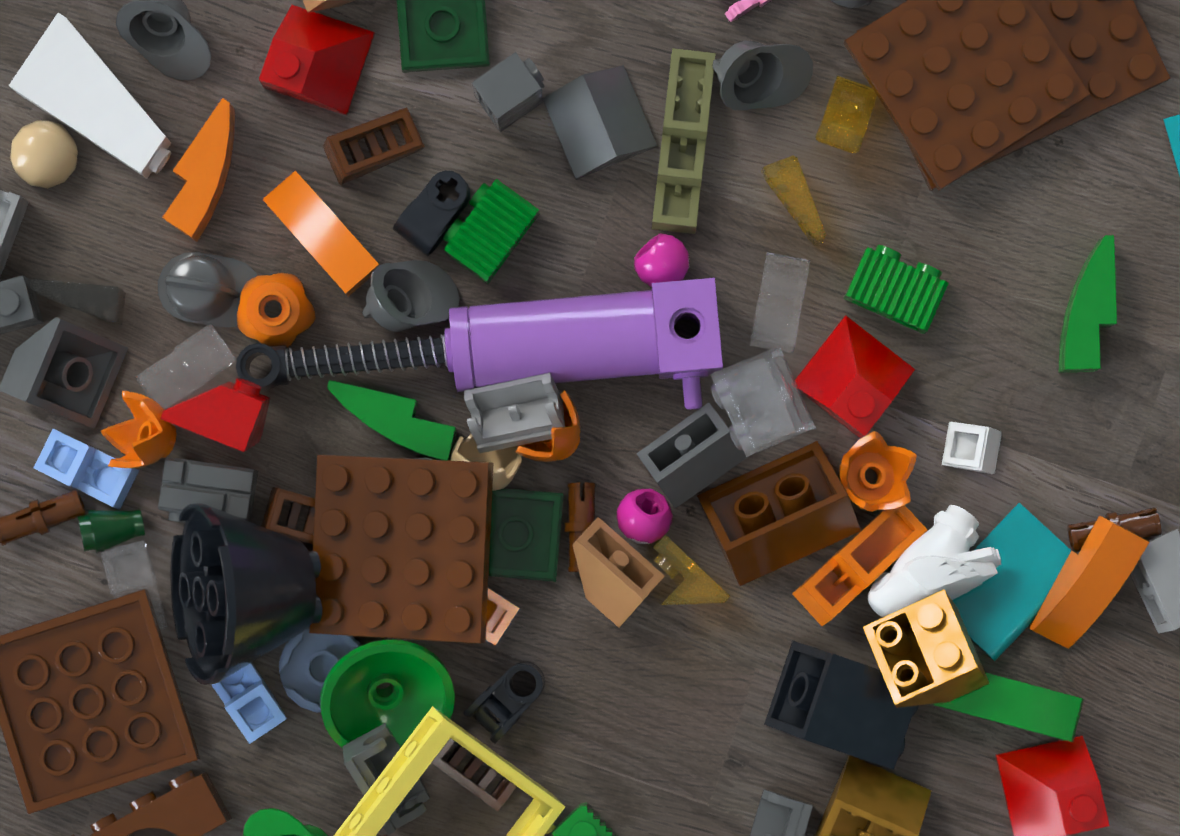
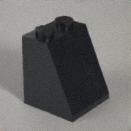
M792 640L764 725L894 770L897 759L900 758L905 748V736L911 718L917 712L919 705L897 708L881 670Z

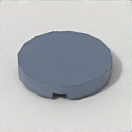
M309 628L290 639L285 645L279 661L280 679L286 694L300 707L316 713L321 712L320 696L327 675L342 657L362 646L360 641L354 636L309 633Z

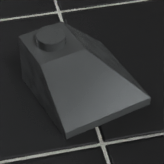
M55 317L15 349L0 384V391L95 429L128 347Z

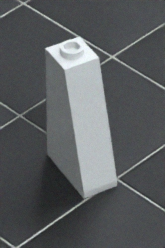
M57 13L9 86L16 93L146 179H148L152 171L158 174L170 158L171 151L168 150L171 144L170 140L69 20L60 13Z

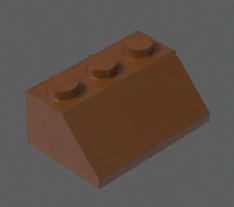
M818 441L697 495L739 586L861 531L849 496Z

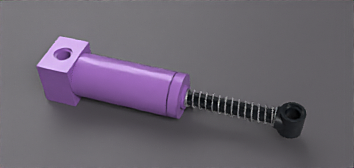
M715 278L652 283L651 290L477 305L470 306L469 308L468 306L454 307L449 309L450 328H445V334H441L440 338L429 336V339H420V337H417V340L408 341L406 337L405 341L394 339V342L385 343L382 340V343L375 344L371 341L370 344L364 345L359 342V345L353 346L347 343V346L338 347V344H336L335 347L330 348L324 345V348L315 349L313 346L312 349L303 350V347H301V350L292 351L291 348L288 350L286 345L268 346L255 343L244 348L236 362L238 376L241 379L261 386V390L264 391L279 385H289L291 378L294 377L297 380L305 376L311 379L316 375L323 378L327 374L335 377L338 373H343L346 376L350 372L358 375L361 371H366L369 374L372 370H378L381 373L383 369H389L393 372L395 368H401L404 371L406 367H413L416 370L418 366H424L427 369L429 365H436L439 368L441 364H446L449 373L454 372L457 392L551 373L555 383L659 374V379L673 378L674 380H682L684 405L687 410L700 409L702 407L700 378L721 374L723 369ZM684 319L691 320L698 326L699 333L694 338L683 339L675 332L674 326L676 323ZM257 356H268L272 363L269 375L262 379L253 378L250 373L252 360Z

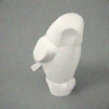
M949 505L945 512L940 511L934 516V526L903 552L890 573H882L875 580L868 593V602L871 608L883 618L942 590H945L953 600L998 574L996 568L1002 565L999 551L994 549V547L969 551L970 547L974 546L979 538L976 532L979 522L963 508Z

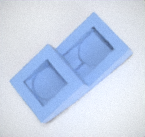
M54 428L34 466V469L70 487L77 488L119 510L139 472L136 468L109 467L110 460L116 458Z
M252 663L219 683L211 684L223 701L226 711L249 744L287 719Z

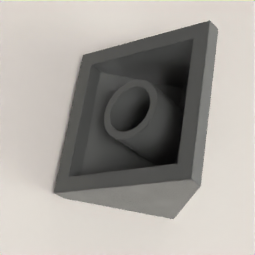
M624 65L583 74L543 98L545 107L576 180L657 147Z

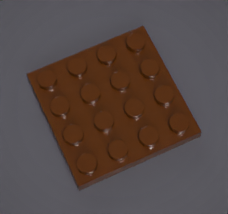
M907 0L844 41L845 47L939 191L1090 95L1029 0Z
M317 455L313 551L318 553L321 564L320 575L318 578H315L316 596L320 598L322 604V619L319 623H312L310 625L309 633L486 643L494 463Z
M147 589L0 636V726L28 814L200 759Z

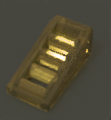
M793 155L762 167L761 173L763 178L814 246L823 243L826 233L797 157Z

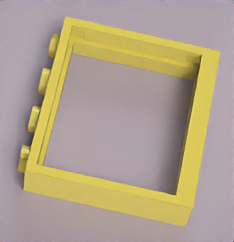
M432 706L334 836H376L450 738L534 798L506 836H544L549 834L556 828L553 823L565 806L551 792Z

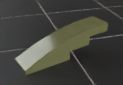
M672 48L652 229L696 233L714 74L712 64L716 53Z

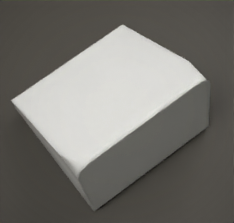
M949 422L942 465L994 474L1001 441V431L991 427Z

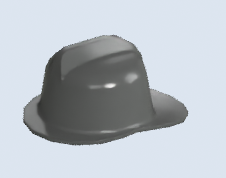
M133 0L123 5L117 13L116 27L120 36L166 76L177 80H194L203 76L210 67L212 54L209 44L203 35L191 24L190 13L182 0Z
M740 41L726 50L722 58L713 60L712 64L720 83V96L724 104L732 110L770 108L788 104L802 94L808 87L813 75V61L809 53L800 46L792 44L764 45L756 41Z
M200 252L183 253L172 258L162 269L158 279V296L162 306L173 317L183 321L221 328L237 327L236 315L240 304L241 291L247 281L258 275L247 263L234 258Z
M420 260L385 263L378 265L371 274V286L367 290L366 295L367 305L363 309L362 314L364 318H373L381 327L388 331L402 332L415 326L440 323L448 320L449 309L458 307L460 298L457 286L450 275L435 264Z

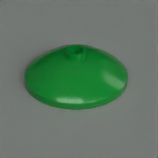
M403 640L375 641L362 645L346 654L334 665L327 675L320 696V709L324 726L331 738L342 749L347 743L384 723L387 724L396 741L402 747L432 706L451 719L455 704L453 683L443 662L425 647ZM381 683H391L384 689L377 687Z

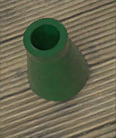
M140 509L134 511L88 510L89 515L78 517L84 551L95 550L97 554L135 537L145 536Z

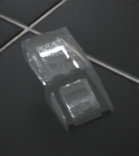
M767 252L750 346L788 353L794 352L810 260Z
M210 323L174 347L173 352L138 374L136 380L147 396L155 400L165 410L181 402L234 363L236 358Z
M145 541L101 551L110 594L114 596V599L147 589L160 631L169 629L158 582Z

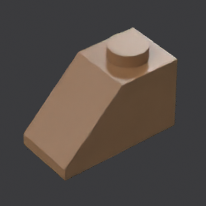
M599 517L573 543L586 599L619 628L665 577Z

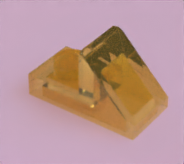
M837 76L816 134V140L850 153L859 152L877 97L873 88Z
M665 535L653 547L659 554L653 561L672 579L678 573L684 578L660 605L725 603L730 595L668 536Z

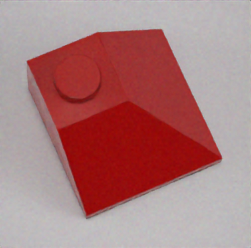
M291 5L272 39L259 81L265 89L347 116L375 32L316 12L308 13L304 8Z
M845 315L791 385L861 439L866 436L891 404L915 369Z
M236 378L235 383L228 381L163 410L160 419L245 452L260 442L270 397L260 394L261 386L245 379Z
M1082 735L1074 737L1073 742L1058 740L995 754L1013 836H1067L1110 826L1100 781Z

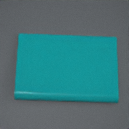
M1018 503L974 549L978 550L987 547L998 549L1002 564L996 568L998 574L952 600L957 606L970 639L993 661H996L1034 621L1071 552V549L1021 503Z

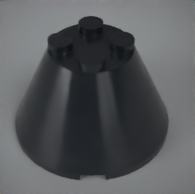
M204 503L189 504L183 509L179 516V521L186 522L182 535L173 536L170 564L171 600L178 640L187 639L192 658H185V663L191 675L200 684H216L304 632L312 623H319L321 621L322 604L320 598L316 596L315 578H318L320 575L321 564L316 551L308 552L305 545L295 539Z

